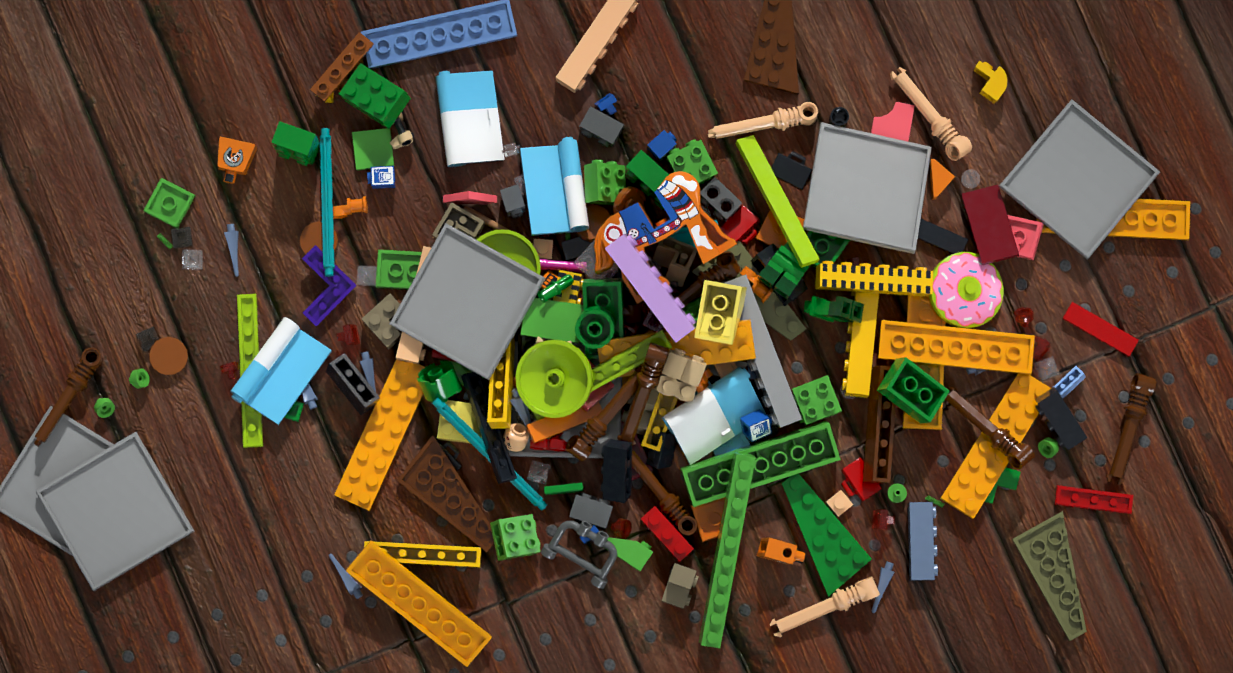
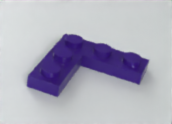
M315 245L302 260L329 286L302 313L317 326L357 285L336 265L333 269V276H325L323 252Z

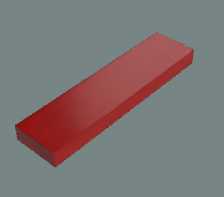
M1071 302L1062 318L1130 357L1139 341L1137 338L1074 302Z
M1057 485L1054 505L1132 514L1134 495Z

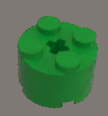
M599 306L583 310L575 325V334L578 340L584 346L592 349L602 348L608 344L615 332V320L612 313ZM593 324H597V327L600 328H598L597 331H594V328L592 326Z
M440 361L441 365L435 366L434 363L430 364L418 373L419 378L417 380L427 401L433 402L436 398H439L442 402H446L449 397L462 391L454 366L449 361Z

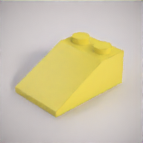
M704 280L694 338L733 345L744 307L747 287Z
M447 400L445 403L482 438L471 404ZM440 414L438 440L470 443Z

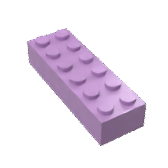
M623 234L605 248L669 335L675 342H678L696 328L694 325L696 320L690 313L686 315L682 309L685 307L678 297L674 299L671 295L672 288L667 282L662 283L659 279L661 274L655 266L651 268L647 263L649 258L644 251L639 252L635 247L638 243L632 235L627 236Z

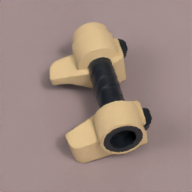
M403 111L393 123L399 133L390 142L393 149L407 146L413 142L414 134L406 131L401 122L403 120Z

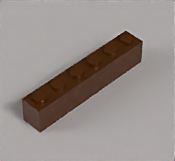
M875 366L871 370L863 482L883 484L890 483L896 405L877 391L891 368L889 366Z

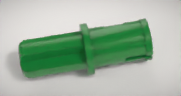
M567 274L556 282L552 281L548 287L537 293L539 299L545 303L552 297L560 295L562 290L574 283V279L570 274Z

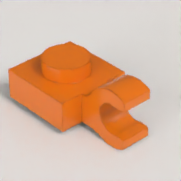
M709 368L703 373L699 386L696 389L697 393L702 392L709 385L708 378L713 375Z

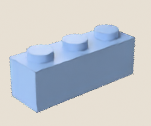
M1075 366L1054 387L1063 399L1086 376Z

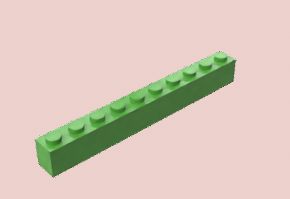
M734 452L699 637V643L702 646L720 648L756 460L754 455Z

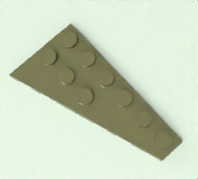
M740 241L737 242V245L727 250L734 254L740 266V272L747 266L757 275L760 274L751 262L753 258ZM717 257L705 264L702 263L691 273L698 276L700 271H705L709 267L712 269L711 266L715 265ZM738 274L733 278H725L724 281L721 280V283L741 277V275ZM774 292L764 303L761 302V298L754 294L764 322L772 327V329L790 341L806 330L789 305L784 306Z
M1062 511L1018 535L1012 541L1068 641H1071L1087 631Z

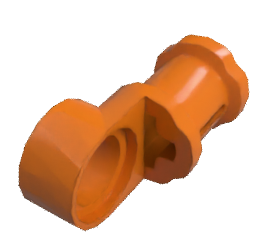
M363 196L362 199L353 200L347 198V205L334 206L333 219L346 218L355 212L368 213L366 196Z
M747 266L739 273L741 276L747 275L748 281L753 285L751 287L753 293L762 299L761 302L764 303L774 291L773 288H768L757 279L758 275Z

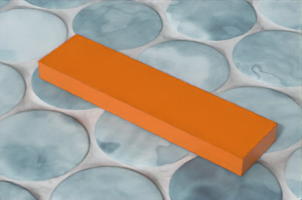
M598 402L588 412L581 407L570 415L560 418L545 417L527 424L526 427L533 443H537L587 423V419L597 417L602 408Z

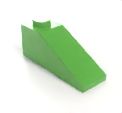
M607 539L616 547L617 557L639 572L653 553L650 550L652 546L644 541L639 543L638 541L625 539Z

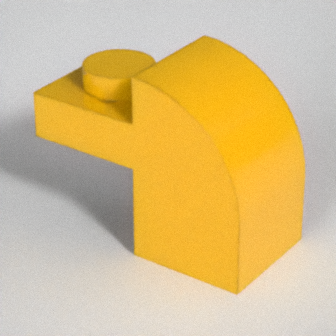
M979 61L973 71L988 81L979 94L995 104L1007 87V75L1002 67L999 66L996 71H993V67L990 64Z

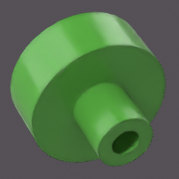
M142 368L133 370L129 383L137 389L147 387L149 384L147 371Z
M99 398L94 405V411L101 418L109 417L115 410V405L109 398Z
M1049 437L1044 438L1038 444L1039 452L1046 458L1053 457L1058 453V442Z
M898 483L891 485L887 490V497L893 503H900L907 496L906 488Z

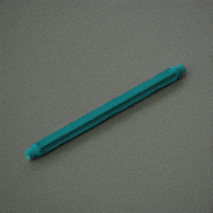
M322 128L320 154L323 269H325V276L331 277L335 268L332 150L330 129Z
M436 398L432 402L437 408L436 410L490 462L483 439L445 402ZM516 473L517 479L510 482L534 506H537L541 511L545 509L547 504L543 501V498Z

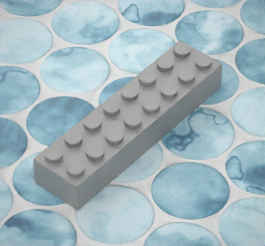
M747 275L725 282L726 284L747 287L740 321L751 319L756 359H749L747 364L750 371H754L756 375L754 382L757 389L762 391L763 396L761 400L764 407L769 409L772 425H775L776 428H781L801 420V415Z

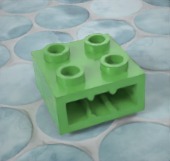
M691 140L685 144L686 147L680 150L675 148L668 152L669 155L666 160L673 173L678 171L689 173L696 178L699 185L718 176V172L702 140Z
M592 160L591 164L584 165L585 203L614 206L617 195L626 188L625 165H617L615 161L603 163V160Z
M828 375L791 390L802 418L799 422L804 423V426L842 412Z
M533 514L499 519L490 523L498 561L530 556L540 552V541L537 538L536 522L533 519Z

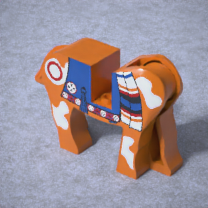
M678 171L669 174L655 191L670 220H667V218L662 219L656 223L657 228H655L640 203H636L610 216L600 227L595 237L594 271L597 275H600L613 266L614 260L605 248L623 234L627 236L632 235L638 243L635 247L639 252L643 250L645 253L646 246L653 245L670 237L687 225L703 264L737 245L735 239L724 234L719 225L703 211L701 207L700 186L696 178L689 173ZM621 271L622 279L637 304L642 302V297ZM663 276L659 277L662 283L667 282L670 285L668 279Z

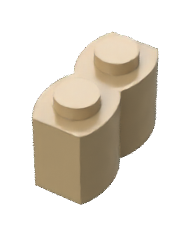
M678 348L670 350L663 366L662 374L698 387L706 368V363L703 362L704 359L696 355L689 357L685 355V351Z
M660 373L659 384L653 389L663 395L674 396L682 401L689 402L693 401L697 387Z

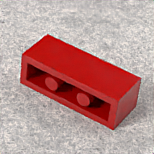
M656 506L640 519L679 563L694 550Z

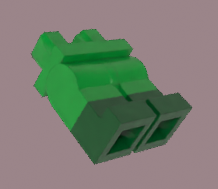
M787 242L784 246L781 245L760 272L757 279L772 288L783 272V276L773 290L785 299H788L810 265L801 268Z
M812 296V301H805L804 312L828 322L836 320L839 322L861 323L864 304L841 296L836 297V302Z

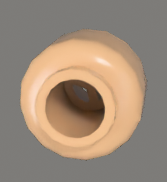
M520 423L511 424V429H506L503 435L507 449L514 452L522 451L530 437L527 428Z

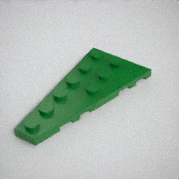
M798 473L786 479L782 483V487L826 594L829 597L836 589L871 561L872 558Z

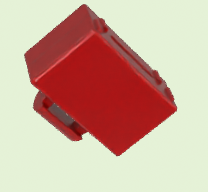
M743 205L720 229L724 234L735 239L736 242L740 241L747 245L758 235L754 228L760 221L757 216Z
M861 457L841 470L846 477L841 485L849 497L857 494L863 502L882 489L878 483L863 482L864 461ZM849 481V483L855 490L854 492L851 491L846 482Z

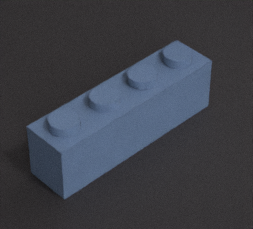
M933 502L908 503L909 581L935 580V576H938V566L934 564V557H937V545H934V537H937V527L933 526V518H936V506L933 507Z

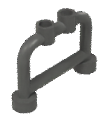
M575 521L563 522L558 527L551 542L544 544L541 554L548 559H554L557 553L561 554L593 573L594 576L591 579V583L600 589L605 588L608 582L606 576L617 558V549L607 540L609 538L608 534L603 531H599L597 534L592 532V525L586 521H582L581 524ZM566 529H574L578 535L591 539L595 545L604 547L609 551L610 555L602 569L558 544Z

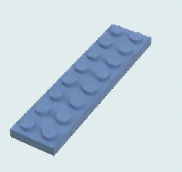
M509 0L495 1L361 31V34L374 43L372 48L366 53L369 69L517 37Z

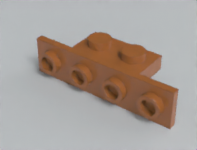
M359 32L310 90L324 102L335 90L340 92L359 64L364 65L362 58L372 48L374 43Z

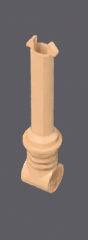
M899 67L897 69L900 73L899 75L892 71L890 74L891 79L895 80L931 124L932 135L937 136V138L941 137L939 140L943 141V145H946L945 151L947 156L951 160L957 161L970 153L972 150L970 140L965 136L958 135L957 131L954 132L956 129L952 128L951 119L947 120L946 117L940 116L905 73L906 70Z
M805 102L801 106H797V109L795 107H792V110L788 108L787 111L786 109L778 108L772 115L714 126L713 129L708 130L709 138L716 137V139L773 127L785 131L789 125L791 127L794 124L798 126V123L810 126L817 120L818 109L811 102ZM805 111H811L813 115L810 117H806L803 113Z
M871 576L855 583V587L851 585L850 589L847 587L846 591L844 589H836L837 592L833 593L831 598L777 621L772 619L770 626L777 624L779 632L775 633L774 636L782 637L781 633L832 611L845 610L846 612L851 607L850 604L854 606L855 602L860 603L859 600L865 602L879 596L880 593L873 577Z

